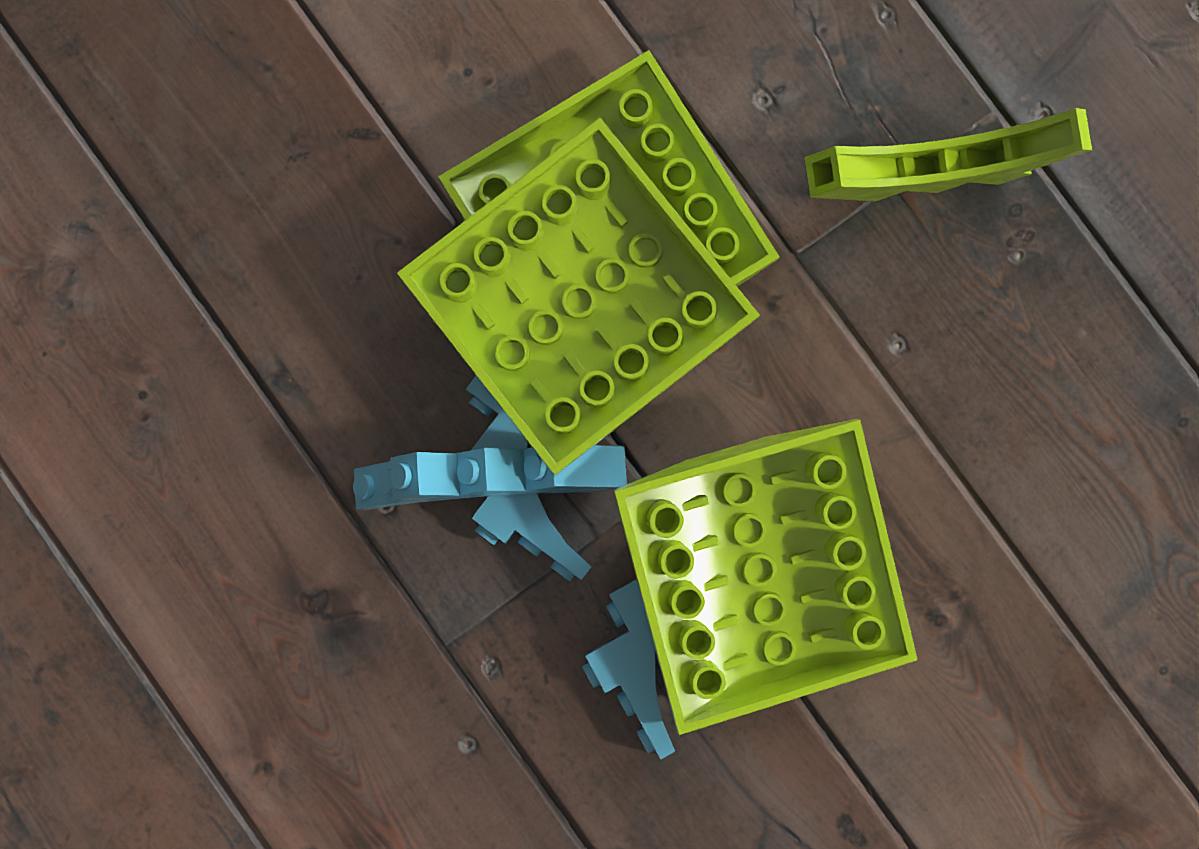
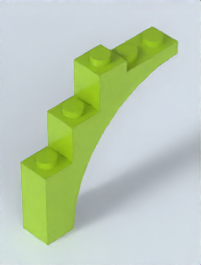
M1074 108L1024 124L946 140L893 146H833L805 157L811 198L879 201L905 191L939 193L966 183L1003 184L1032 174L1031 170L1092 151L1086 110Z

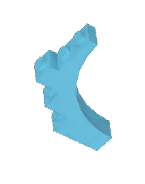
M475 376L466 388L467 392L473 396L469 404L487 417L492 412L497 414V417L472 450L480 448L527 449L528 441L477 376ZM538 494L488 496L472 517L479 524L475 531L493 545L499 539L507 544L517 531L522 535L518 541L520 545L535 556H538L541 551L545 552L555 560L551 568L568 581H571L574 576L582 580L591 568L583 558L567 545L551 523Z
M594 445L556 476L533 447L527 449L480 448L461 453L414 452L391 457L388 462L354 469L353 491L356 500V510H370L403 504L471 497L615 490L627 485L625 450L623 446Z
M635 579L610 593L609 595L613 602L606 605L616 626L620 627L625 624L628 631L586 653L585 656L589 663L582 667L593 688L601 685L606 693L619 685L621 686L623 692L617 694V697L627 716L629 717L636 713L643 728L637 731V734L649 754L656 750L658 756L662 759L675 752V749L661 717L655 688L656 650L638 582Z

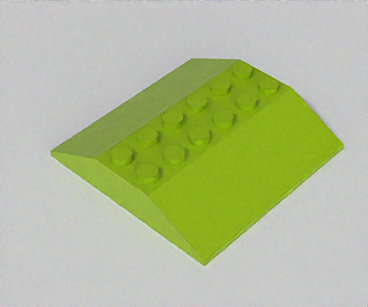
M650 50L438 176L464 220H467L593 122L601 118L737 287L780 258Z
M601 118L593 122L397 272L452 346L555 476L760 317V314Z
M860 419L756 439L685 460L613 490L675 726L679 735L918 660Z

